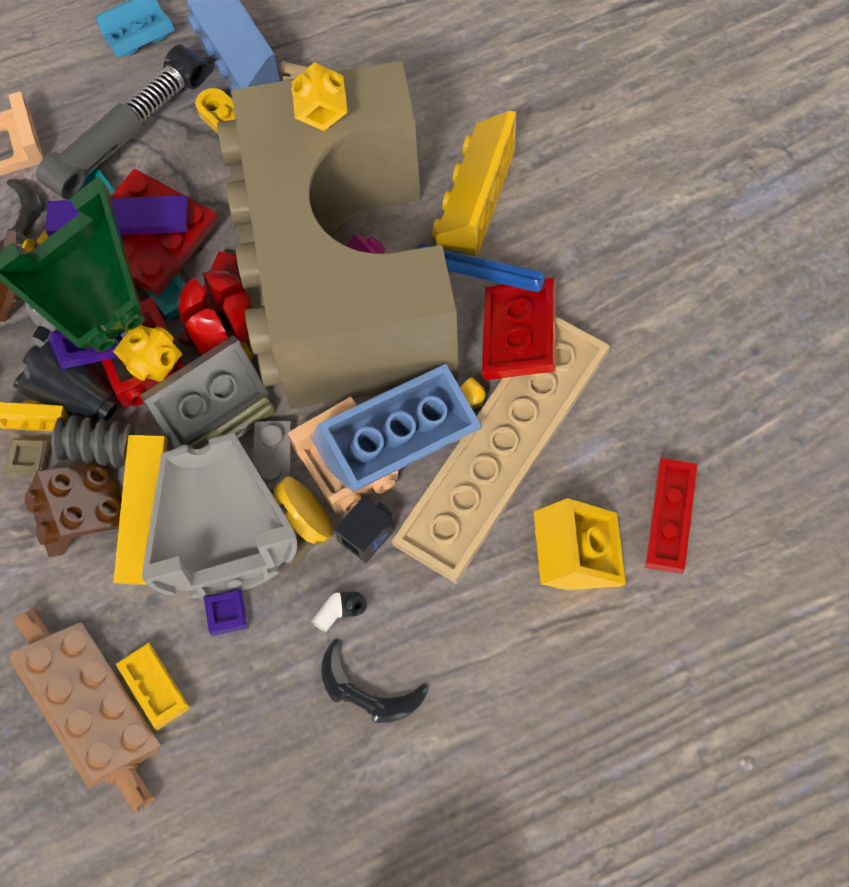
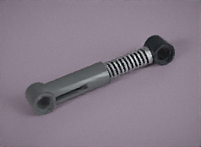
M181 44L174 46L165 57L163 70L150 80L149 83L145 84V87L137 91V94L130 97L129 101H126L125 104L118 103L60 154L53 152L45 156L37 168V180L63 199H70L82 189L86 177L141 129L142 121H145L146 117L149 118L150 114L154 113V110L157 111L158 107L162 106V103L165 104L166 100L173 97L174 93H177L178 90L186 87L191 90L198 88L208 75L209 63Z

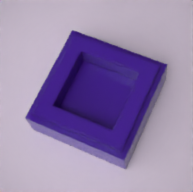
M241 589L203 596L208 630L211 636L249 628L244 595Z

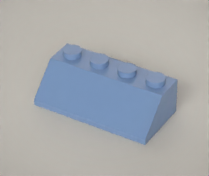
M187 0L190 15L186 17L194 35L198 33L201 35L200 41L207 56L213 55L216 59L214 64L222 80L226 78L229 80L230 92L233 89L280 81L275 55L240 0Z
M444 364L319 423L311 436V440L327 469L349 490L355 492L480 430L482 425L448 366Z

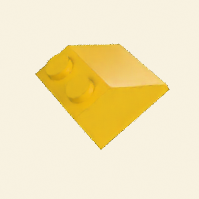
M569 498L534 511L538 569L542 585L563 590L626 585L618 515L616 512Z

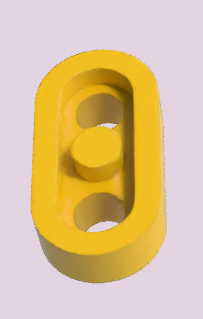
M209 88L197 96L195 104L199 117L217 134L218 122L235 120L233 100L224 91L217 88Z

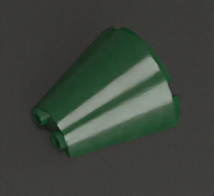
M98 176L70 198L75 208L81 213L32 251L11 243L0 252V281L76 346L84 349L94 348L96 352H103L114 345L116 337L126 330L129 331L141 325L144 317L141 314L139 297L111 195L104 181Z

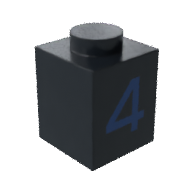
M363 496L334 529L337 541L366 564L395 531L392 512L380 501L376 500L372 503Z

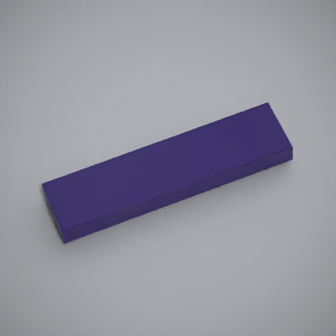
M187 196L112 198L121 235L188 232L189 200ZM71 200L48 201L45 230L48 237L81 213L75 208Z

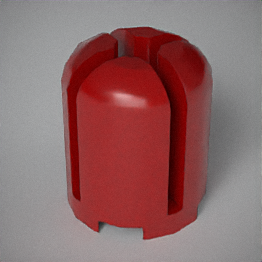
M210 270L203 272L208 292L205 294L195 277L189 280L179 295L178 310L189 343L199 355L205 354L215 346L228 340L232 335L240 344L246 342L249 346L250 339L245 309H251L253 305L249 292L243 288L242 281L226 271ZM218 317L225 320L226 327L228 328L227 332H225Z

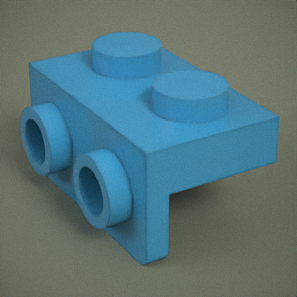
M127 0L95 16L106 44L116 57L132 55L138 51L139 47L149 42L162 41L167 37L168 33L175 31L170 18L161 10L157 0Z

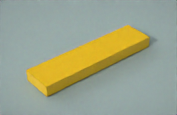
M128 435L113 583L147 585L143 581L142 570L161 454L167 452L168 439L165 436Z

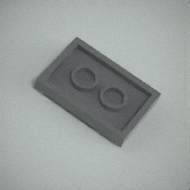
M233 335L140 395L174 449L182 445L192 444L261 396H270L240 342Z

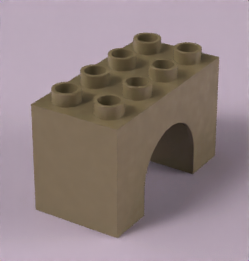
M402 60L337 71V73L344 76L348 112L325 131L295 119L291 82L294 79L231 90L235 120L217 123L225 165H229L232 181L226 182L230 211L234 226L239 228L241 244L235 246L243 288L248 289L253 308L245 309L253 354L258 355L264 387L283 384L290 409L344 400L349 397L355 398L387 392L444 364L448 366L453 377L459 379L457 311L443 246L437 245L389 254H374L354 250L333 239L343 225L363 212L379 207L421 200L415 117Z

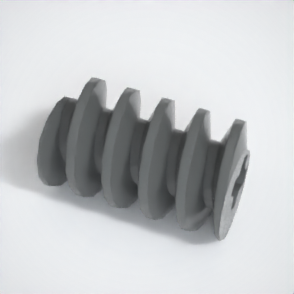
M76 415L70 416L67 425L64 423L63 418L59 417L52 433V452L58 460L69 458L72 462H79L83 459L87 464L97 461L101 466L111 463L116 468L123 467L126 463L128 435H135L134 424L127 423L124 432H121L119 421H113L110 430H107L105 419H99L96 427L93 428L91 417H85L81 426H79Z

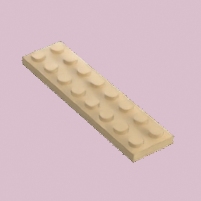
M556 317V372L508 377L501 380L477 415L482 428L460 440L393 538L392 545L456 584L609 352L610 345Z

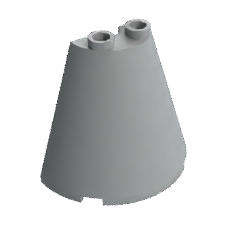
M235 433L214 436L209 440L208 445L201 449H195L191 445H182L161 454L142 570L143 581L149 587L170 596L175 595L176 590L189 591L190 598H204L203 596L237 589L244 591L273 578L280 573L278 566L284 561L290 563L297 550L295 532Z

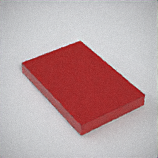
M554 277L545 278V283L540 292L505 284L485 287L482 375L484 380L556 372V283Z

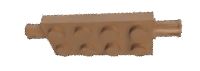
M36 609L28 610L30 617H28L26 612L19 614L15 618L14 624L19 628L29 645L11 652L9 660L89 789L101 782H110L111 785L118 787L132 813L139 812L140 805L143 809L155 800V797L150 793L137 772L139 769L138 765L145 759L157 754L161 745L88 631L80 622L57 633L50 634Z

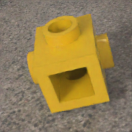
M314 62L291 82L295 119L325 131L348 112L343 75Z
M143 325L129 330L113 351L123 361L126 369L133 376L140 380H145L147 377L159 382L163 381L172 371L173 366L182 355L181 351L172 343L174 338L168 331L158 326L153 329Z

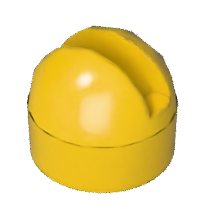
M471 377L460 389L471 408L477 409L484 402L485 389Z

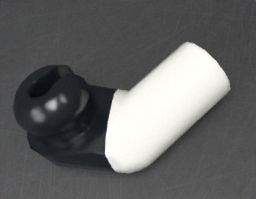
M359 592L334 593L324 603L311 622L326 633L337 618L355 617L363 614L367 609V600Z

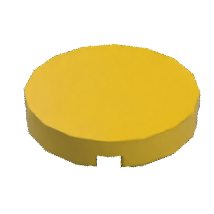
M285 477L275 485L273 490L274 499L279 506L284 504L287 509L284 515L298 535L309 543L315 544L317 542L319 545L324 544L333 536V526L325 509L309 489L292 477Z

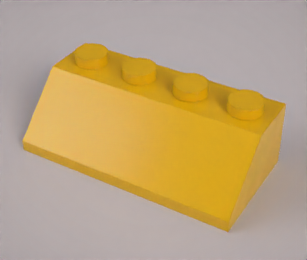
M507 111L478 122L472 136H466L462 149V155H465L462 163H456L453 172L452 191L447 190L442 203L444 214L442 219L437 218L433 226L432 238L436 239V246L442 245L444 249L479 256L515 153L516 112Z

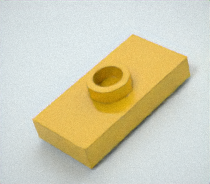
M25 400L23 403L0 402L1 429L53 432L57 418L62 417L66 425L70 418L63 406L44 405L34 400Z
M149 642L116 663L128 686L157 731L191 709Z

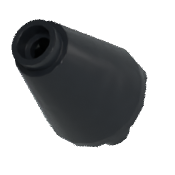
M49 337L41 348L35 345L27 352L23 359V363L27 367L13 383L14 388L28 397L48 405L63 406L66 412L83 419L91 417L92 422L105 419L107 423L120 405V401L114 398L115 393L90 363L62 369L50 344Z

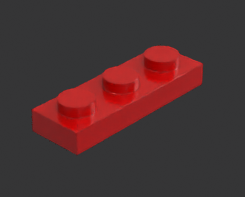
M660 458L645 568L683 574L685 570L697 463Z

